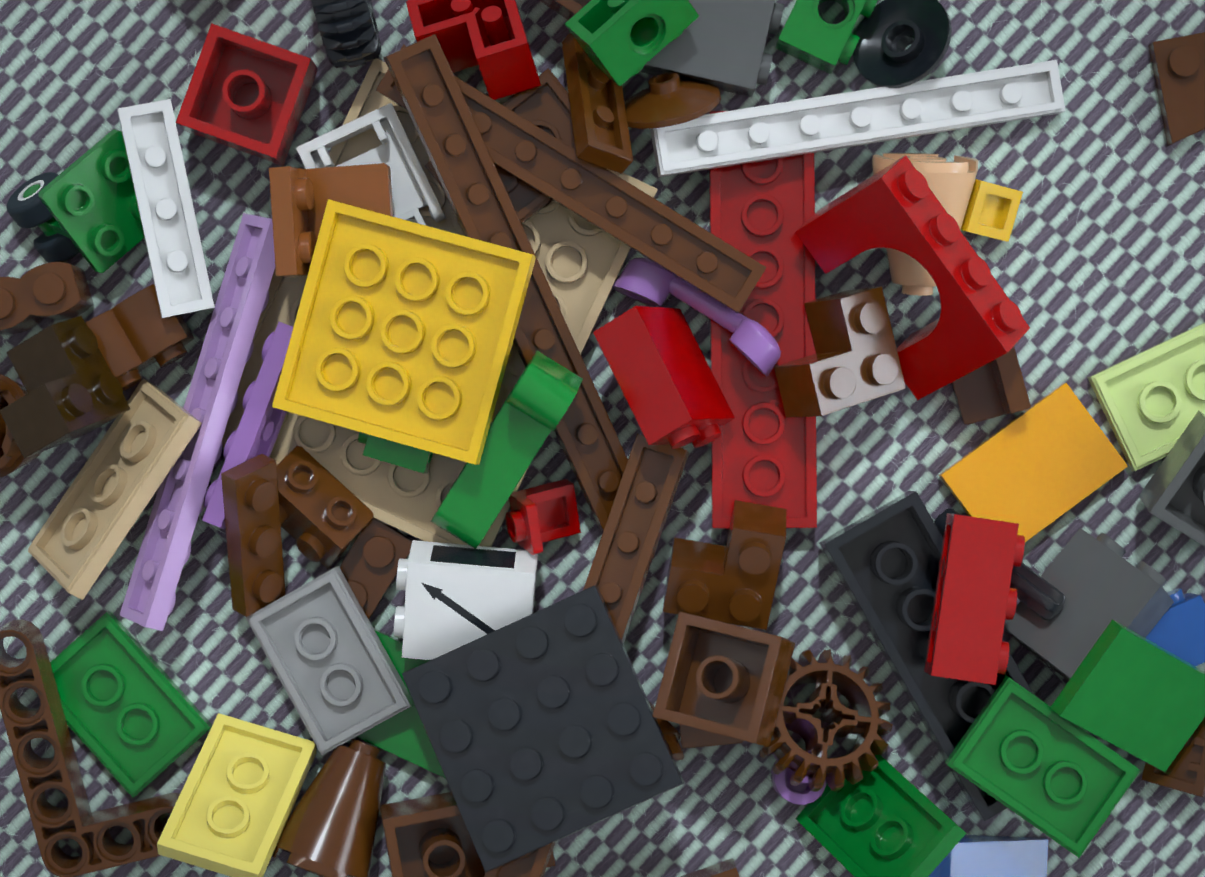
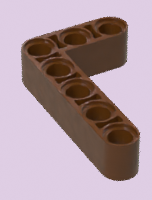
M21 619L6 623L0 629V710L41 857L46 868L52 874L59 877H75L161 856L158 854L157 842L164 830L160 822V815L172 813L180 793L164 794L91 812L43 636L39 628L32 622ZM16 637L20 639L26 647V657L16 659L7 654L3 645L4 638ZM22 687L33 689L40 697L41 706L39 708L25 707L18 699L17 690ZM34 738L48 740L54 748L55 756L51 758L38 756L31 747V740ZM48 788L61 790L66 794L69 805L66 807L51 805L45 797V790ZM119 825L126 827L131 831L134 841L129 844L116 842L112 839L109 828ZM62 838L75 840L82 848V855H66L59 847L58 840Z

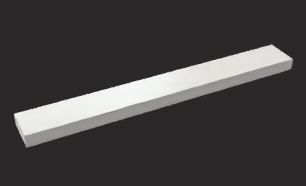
M1057 60L923 80L901 88H888L885 86L706 114L685 123L650 129L658 177L1060 114L1066 110Z

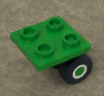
M116 129L110 131L61 174L47 172L25 182L11 195L6 206L7 212L19 227L27 229L39 226L43 234L34 239V247L48 263L64 262L81 253L94 271L104 273L144 238L122 131Z

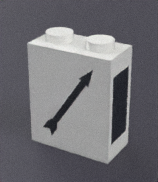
M413 540L408 559L399 558L396 590L406 591L405 606L396 607L394 619V637L403 638L402 658L433 660L533 614L538 554L531 555L528 551L520 549L478 546L474 549L469 545Z

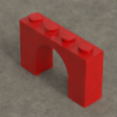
M906 155L819 209L795 231L825 274L860 253L873 248H890L903 252L919 262L930 274L940 295V318L912 333L897 348L904 382L917 400L1007 354L1030 329L1022 317L1018 306L1008 298L991 274L987 263L977 255L960 231L956 220L946 212L929 188L925 177L916 170Z

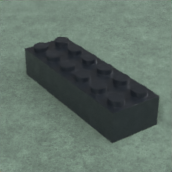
M907 491L819 542L945 762L1005 676H1008L1033 694L1010 652L1005 674L997 673L996 685L931 676L924 672L943 537L916 491ZM949 767L973 811L983 821L1007 809L1005 805Z

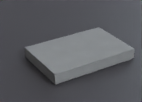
M339 566L246 617L247 622L321 755L414 704L409 691Z

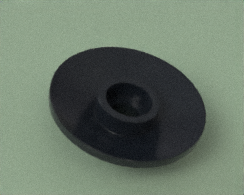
M938 0L881 1L874 7L869 19L864 17L855 34L860 37L853 52L854 62L859 72L870 83L879 87L901 88L922 80L939 65L948 50L952 28L947 11Z

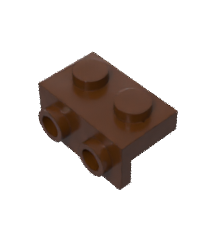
M296 446L276 466L281 527L296 540V546L306 558L313 562H320L329 569L342 556L351 541L372 520L374 513L303 447Z

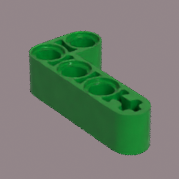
M536 351L490 424L480 464H465L431 522L476 549L550 432L554 431L579 390L583 378L541 352Z

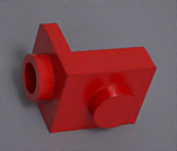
M568 479L512 492L510 495L511 511L506 512L505 515L508 534L514 543L519 544L531 555L543 553L542 543L581 533L574 484Z

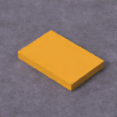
M1062 383L1031 406L1030 409H1027L939 474V477L968 516L1018 523V535H1024L1025 542H1027L1127 468L1128 465L1069 385Z

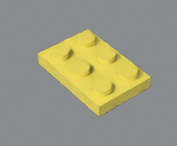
M218 713L157 842L158 854L230 877H263L317 754L315 742Z

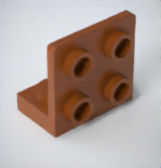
M380 163L311 169L291 166L269 168L276 276L297 277L308 275L328 199L393 217L391 170L388 164Z

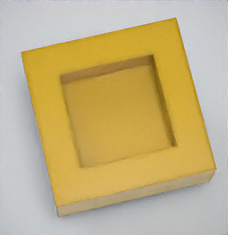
M975 179L960 230L1009 242L1023 192Z

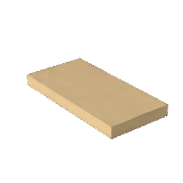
M145 379L141 380L127 401L130 410L116 417L28 548V552L69 594L81 600L85 598L202 424L161 389Z

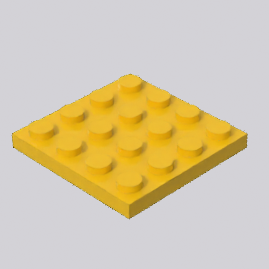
M328 199L272 407L479 465L536 256Z

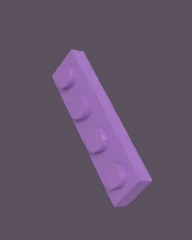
M278 322L275 332H272L267 337L263 345V364L256 381L249 385L243 398L244 413L237 430L233 431L226 441L223 452L225 462L219 478L210 485L204 501L206 511L202 519L204 522L226 529L221 473L260 454L268 457L271 455L287 411L273 408L272 405L293 326Z

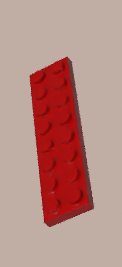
M710 111L709 114L725 111ZM814 153L709 169L710 233L767 267L739 313L761 324L775 338L781 350L780 358L775 366L816 354L804 305L806 302L815 300V259L795 233L798 228L815 214ZM710 319L711 371L735 419L720 427L722 435L711 442L712 528L730 527L735 500L787 509L786 528H817L816 416L786 418L774 367L766 377L730 342L729 339L733 333Z

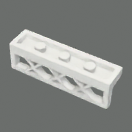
M171 99L118 108L119 121L161 318L213 309L215 306Z

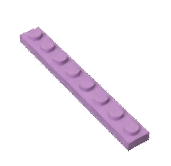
M243 213L184 404V409L202 424L159 486L121 608L120 616L146 628L163 631L167 617L174 608L176 601L175 591L183 565H185L190 557L191 539L198 516L205 507L206 490L214 464L217 463L222 453V438L230 414L237 404V390L245 364L249 361L253 352V338L260 315L265 310L269 300L268 289L275 270L273 223L270 218Z

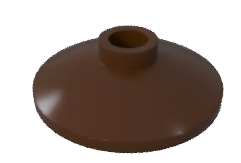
M663 73L653 76L648 80L649 88L634 94L625 101L628 127L653 129L691 121L707 114L720 103V91L716 86L709 83L680 80L677 73Z

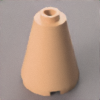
M883 153V156L873 155L872 168L874 175L906 155L916 170L925 177L931 191L946 212L956 220L961 229L978 172L977 159L954 156V162H946L947 159L938 157L939 154ZM886 248L892 283L902 285L903 294L933 295V287L936 284L927 270L909 255L898 250Z

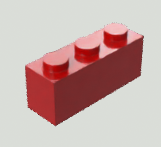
M947 513L924 672L927 674L996 685L997 673L1005 674L1009 660V642L1002 641L1005 620H1013L1017 604V589L1010 588L1013 566H1021L1025 548L1024 535H1018V523Z

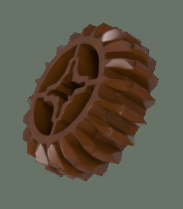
M831 649L824 650L820 654L818 661L810 650L803 651L799 655L798 662L793 658L791 659L770 746H764L759 751L762 758H768L774 754L779 759L772 768L773 774L779 775L787 767L793 771L790 777L791 786H798L805 776H808L810 789L814 792H818L823 787L825 780L832 791L840 790L844 786L845 779L854 785L863 779L862 770L871 772L878 766L875 755H882L888 749L889 744L880 736L889 734L892 731L893 724L879 717L891 709V703L875 700V696L883 689V683H873L871 686H868L864 679L869 674V667L863 666L854 673L850 670L852 664L851 655H844L838 664H834ZM815 683V691L809 696V703L797 702L794 707L783 706L787 692L790 689L801 684ZM837 691L849 701L854 710L846 708L840 703ZM818 710L821 713L822 721L830 723L825 730L821 728V720L812 717ZM787 730L796 732L803 738L806 751L793 741ZM849 733L858 734L857 742L850 754L839 758H827V750L833 746L834 737L844 738Z

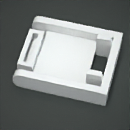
M392 103L296 147L306 169L388 164L391 170L393 217L426 225L419 209L429 206L430 215L436 223L446 219ZM374 127L382 145L340 165H334L327 150L328 148Z

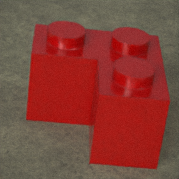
M516 0L406 1L416 41L418 42L435 34L453 73L479 65L489 97L493 100L541 86Z

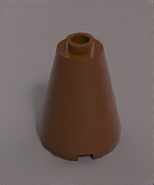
M351 739L348 747L341 745L336 747L291 812L272 857L276 858L279 849L289 852L290 856L287 864L321 877H369L386 763L377 759L381 750Z

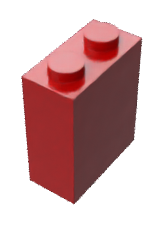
M634 306L593 332L648 445L670 444L672 449H677L692 443L694 448H698L719 438L722 435L720 427L735 419L680 308Z

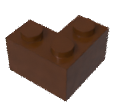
M882 286L846 290L804 303L816 354L774 367L786 418L824 416L906 389Z
M735 500L726 546L674 537L665 585L663 612L679 615V612L728 624L767 630L786 540L787 509Z

